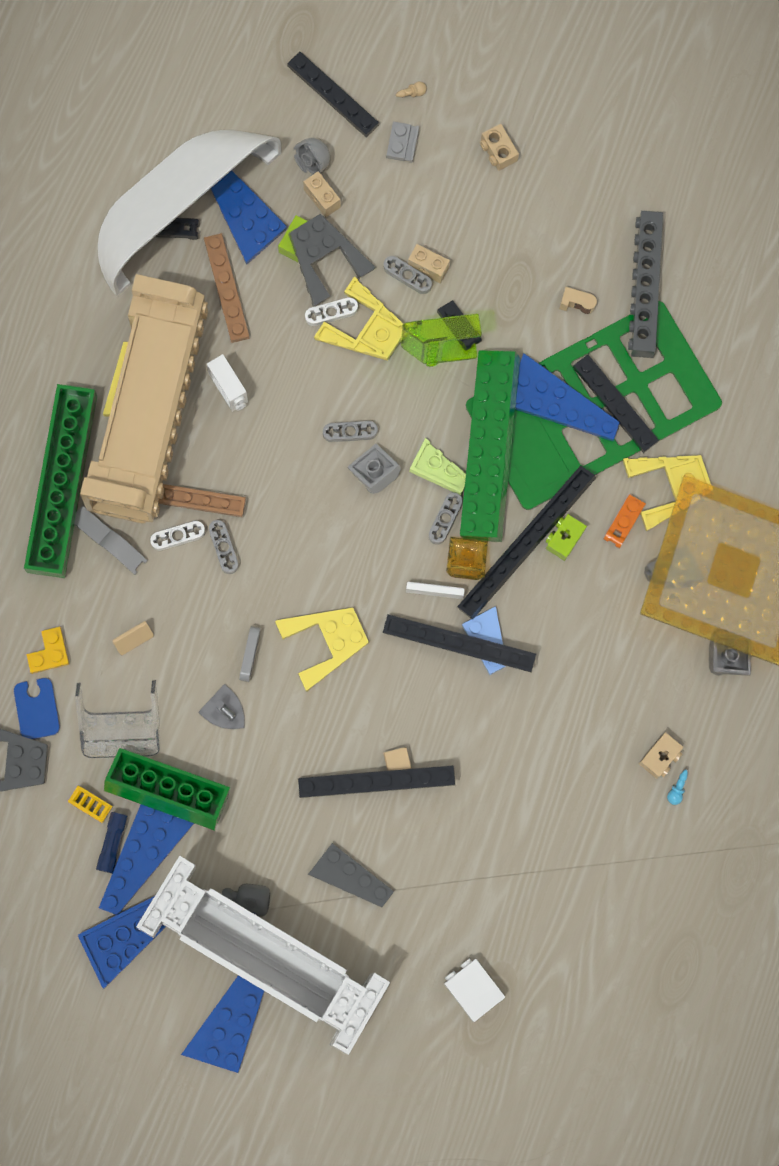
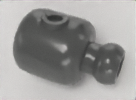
M246 883L240 885L238 891H233L231 888L223 889V896L256 916L263 917L268 913L270 889L267 886Z

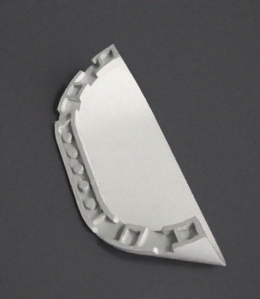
M236 130L212 131L196 136L178 147L122 195L105 217L98 238L99 264L104 278L116 296L120 295L131 285L122 272V268L136 252L248 155L252 154L258 157L267 165L272 163L281 155L280 139Z

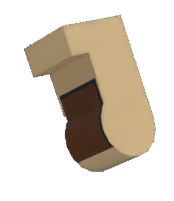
M565 287L559 309L567 311V308L571 307L580 309L584 314H590L594 311L597 300L592 294Z

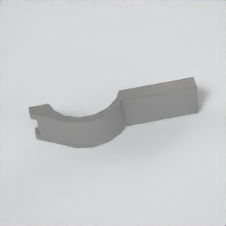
M82 506L76 512L74 524L136 575L137 571L135 569L141 562L146 563L147 559L125 539L107 527L91 512L87 511L85 507Z

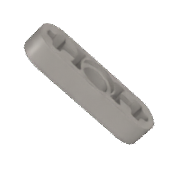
M389 256L384 260V271L420 294L430 292L432 281L428 276L395 256ZM394 262L396 268L392 267L389 269V264ZM405 271H410L413 277L407 280L403 278L402 274ZM427 282V287L420 288V283Z
M372 421L329 423L323 428V437L328 442L371 440L376 437L378 428ZM358 426H361V430H366L367 426L374 430L371 431L370 435L367 434V431H361V435L358 436ZM353 427L356 433L353 436H347L345 429ZM339 428H342L343 437H339L340 433H334L333 437H330L326 432H329V429L339 432Z
M450 493L446 496L430 529L429 540L435 545L442 544L445 541L461 508L462 497L458 493ZM453 498H456L459 504H454L452 511L448 510L451 503L449 499L453 500ZM448 514L451 517V521L446 524L442 523L440 516ZM440 526L443 528L440 534L442 538L436 540L432 533H437Z
M215 520L209 525V532L223 572L233 574L238 570V561L225 524L220 520ZM216 525H218L219 528L223 527V529L220 530L222 537L226 536L227 538L219 539L217 532L212 531L215 529ZM220 543H228L229 549L226 552L219 551L218 546ZM232 553V556H229V559L231 563L235 564L232 565V569H229L228 567H224L225 565H227L225 556H228Z
M250 627L239 677L241 681H250L261 631L259 627Z

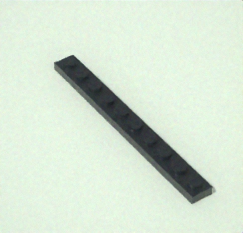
M580 465L457 606L458 609L473 620L558 523L560 518L566 514L593 483L596 476Z

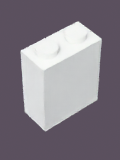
M469 958L460 965L463 969L457 974L453 971L445 977L447 981L444 985L472 1022H475L502 1001L505 996L476 959L471 961Z

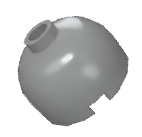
M307 138L295 145L294 150L296 149L294 159L303 172L307 173L308 170L313 175L318 171L322 173L326 169L330 161V154L325 143L316 138Z

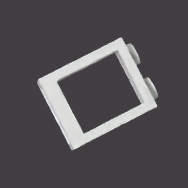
M222 354L207 363L209 375L231 411H239L246 407L248 403L247 392L225 356Z

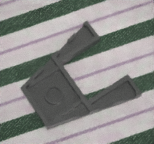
M321 214L288 234L295 255L298 258L300 270L304 276L313 307L330 297L311 266L312 263L339 247L358 278L375 269V266Z
M0 729V742H8L4 781L0 780V792L44 784L48 745Z

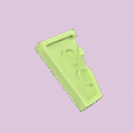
M425 438L409 472L461 495L465 488L466 474L453 462L445 458L443 453L439 449H435L430 444V441Z

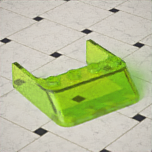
M479 314L404 323L402 325L401 347L421 363L426 364L427 367L436 366L438 363L476 359V344H473L469 350L465 351L457 340L481 337Z

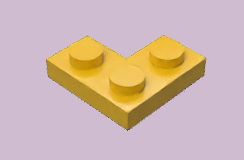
M61 627L41 631L45 650L26 654L31 674L69 665Z

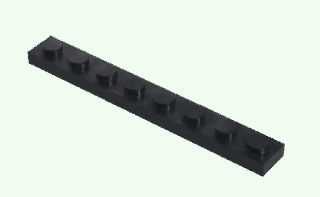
M387 614L382 632L387 635L532 673L537 656L536 653Z
M454 765L298 778L299 798L456 786Z

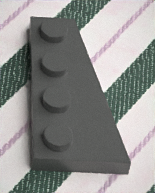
M333 843L308 873L312 877L381 908L394 893L393 890Z

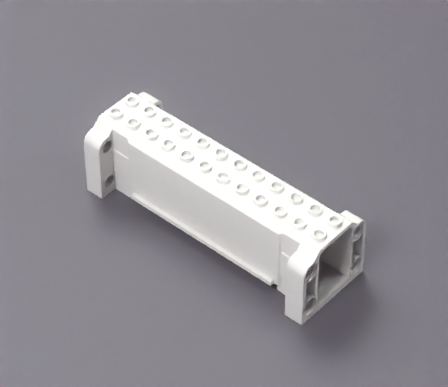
M179 856L136 927L152 938L156 936L162 925L178 933L181 937L179 940L313 1021H324L337 1029L330 1045L349 1055L390 982L376 973H372L368 976L363 986H361L345 974L346 969L215 890L211 888L209 891L202 890L190 883L189 880L196 867L193 863Z

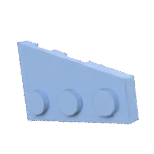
M496 606L476 616L473 620L471 619L462 624L468 636L503 645ZM481 660L489 675L506 667Z

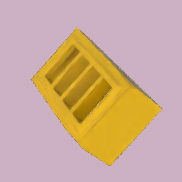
M79 785L68 800V803L101 823L104 822L113 806ZM81 792L84 793V796L82 797L80 802L76 803V800L80 796ZM90 797L91 800L87 804L86 808H84L83 804L85 803L87 798ZM97 801L98 804L93 812L89 811L94 802ZM102 805L105 806L100 816H97L96 814Z

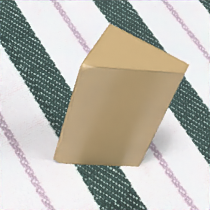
M146 621L113 639L112 642L120 655H124L150 640L154 635Z
M406 747L383 753L387 771L411 769Z

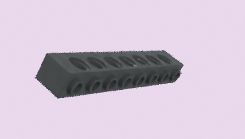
M641 210L640 217H636L635 228L639 229L634 239V245H637V251H634L633 263H636V269H633L632 280H635V286H632L631 290L634 304L631 303L630 315H633V321H630L629 332H632V339L628 341V350H631V357L654 358L663 212ZM650 230L652 234H646L644 231ZM649 247L652 251L648 252L645 251L643 248ZM647 264L651 268L645 269L642 265ZM641 282H648L649 286H643ZM646 299L649 303L643 304L640 300ZM644 316V317H646L648 320H647V321H641V320L639 319V317ZM638 334H644L647 338L641 339L638 337Z

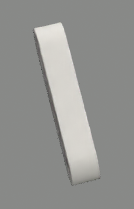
M345 298L309 308L305 313L306 323L310 326L322 325L323 322L329 323L354 316L358 311V303L353 298ZM348 303L353 306L352 311L346 308ZM339 305H341L342 314H340ZM335 308L337 311L336 315L328 316L326 314L327 309ZM321 310H323L324 319H322ZM311 313H314V315L317 316L315 321H313V319L310 318Z
M199 521L189 522L154 533L151 536L150 542L155 550L162 551L201 539L205 534V528ZM194 526H197L198 529H202L199 530L198 535H195L194 532L188 533L190 536L189 538H187L186 532L184 530L187 528L188 532L193 531ZM176 531L183 533V538L179 541L172 538L173 533ZM166 534H169L170 541L172 542L168 544V540L162 541L161 546L158 543L154 544L157 541V537L166 539Z

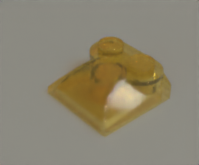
M450 537L446 567L448 575L454 578L479 580L484 577L488 541Z

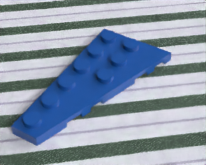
M232 170L211 187L213 196L220 207L246 265L287 230V226Z
M523 353L519 366L515 410L614 441L619 421Z
M140 805L99 908L118 915L194 823Z
M154 897L78 934L79 940L103 989L166 928V926L162 925L156 936L152 938L136 927Z
M238 975L181 1055L238 1073L264 990Z

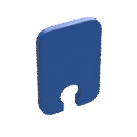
M47 678L36 679L37 685L40 688V693L37 697H30L28 695L27 681L18 683L14 687L20 732L23 737L37 739L55 735L60 730L53 684Z

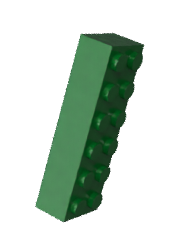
M119 748L104 782L105 792L214 831L227 802L230 787L122 748Z

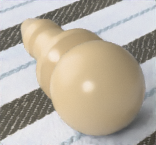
M418 81L409 85L407 89L400 90L395 95L396 97L409 95L411 97L423 96L427 88L423 82Z

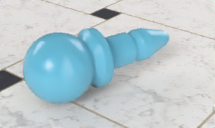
M687 770L680 774L676 786L673 785L672 790L667 795V799L672 805H678L683 800L682 794L685 790L682 788L687 780Z

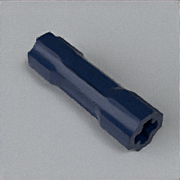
M116 812L110 813L107 832L96 870L113 874L127 815Z

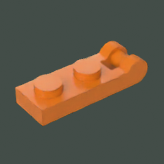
M629 494L603 539L607 542H613L620 549L646 503ZM614 531L619 532L621 536L617 537L614 535Z

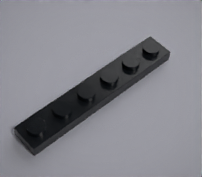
M297 53L287 63V67L366 138L379 126V122L303 53Z
M586 355L573 365L574 370L611 415L619 421L620 426L643 454L659 442L653 432L589 355Z

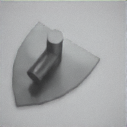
M225 684L198 712L207 721L218 727L226 729L244 728L245 717L242 705L238 697Z

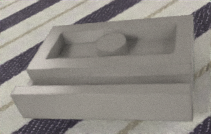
M393 121L386 158L413 163L419 126L415 127L410 124Z

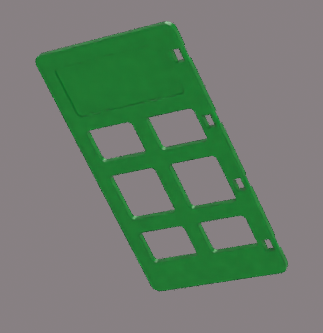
M658 301L656 347L664 360L643 372L638 371L620 340L621 336L629 333L630 321H633V315H628L538 363L541 366H545L551 373L555 371L560 372L567 385L603 409L605 406L597 396L594 398L589 396L571 363L602 346H608L627 378L626 381L615 386V388L623 397L631 393L637 395L655 426L651 431L659 441L717 411L722 405L720 396L665 304L661 301ZM594 339L597 344L588 349L586 343ZM669 373L674 375L692 406L690 410L671 420L665 417L648 388V384ZM474 397L466 402V410L471 419ZM515 410L508 483L521 506L526 510H531L550 500L579 468L580 463L562 434V430L567 428V426ZM598 437L606 454L583 467L597 475L641 450L633 440L620 446L615 439L610 441Z

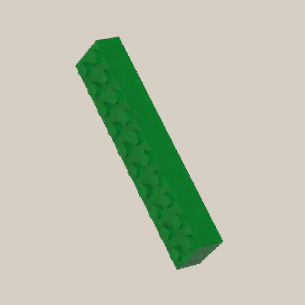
M478 351L460 536L464 540L502 542L520 357L516 351Z
M57 384L24 570L27 573L65 578L97 401L95 389Z

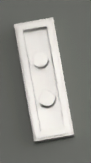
M407 582L406 593L463 599L464 588Z

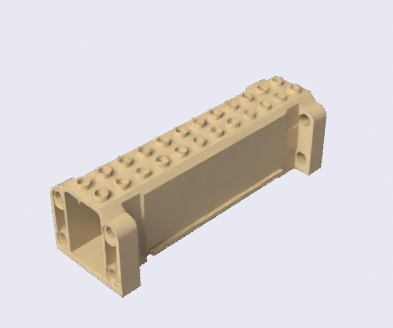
M136 274L132 287L133 297L128 313L131 333L99 462L91 461L87 478L84 477L80 495L89 512L137 523L153 522L154 517H158L160 506H158V500L163 498V480L167 481L169 470L167 469V463L172 461V444H176L178 433H176V427H180L181 408H185L186 404L185 390L189 391L190 372L193 373L194 354L197 355L199 351L198 337L203 335V319L206 320L208 303L205 302V296L191 286Z

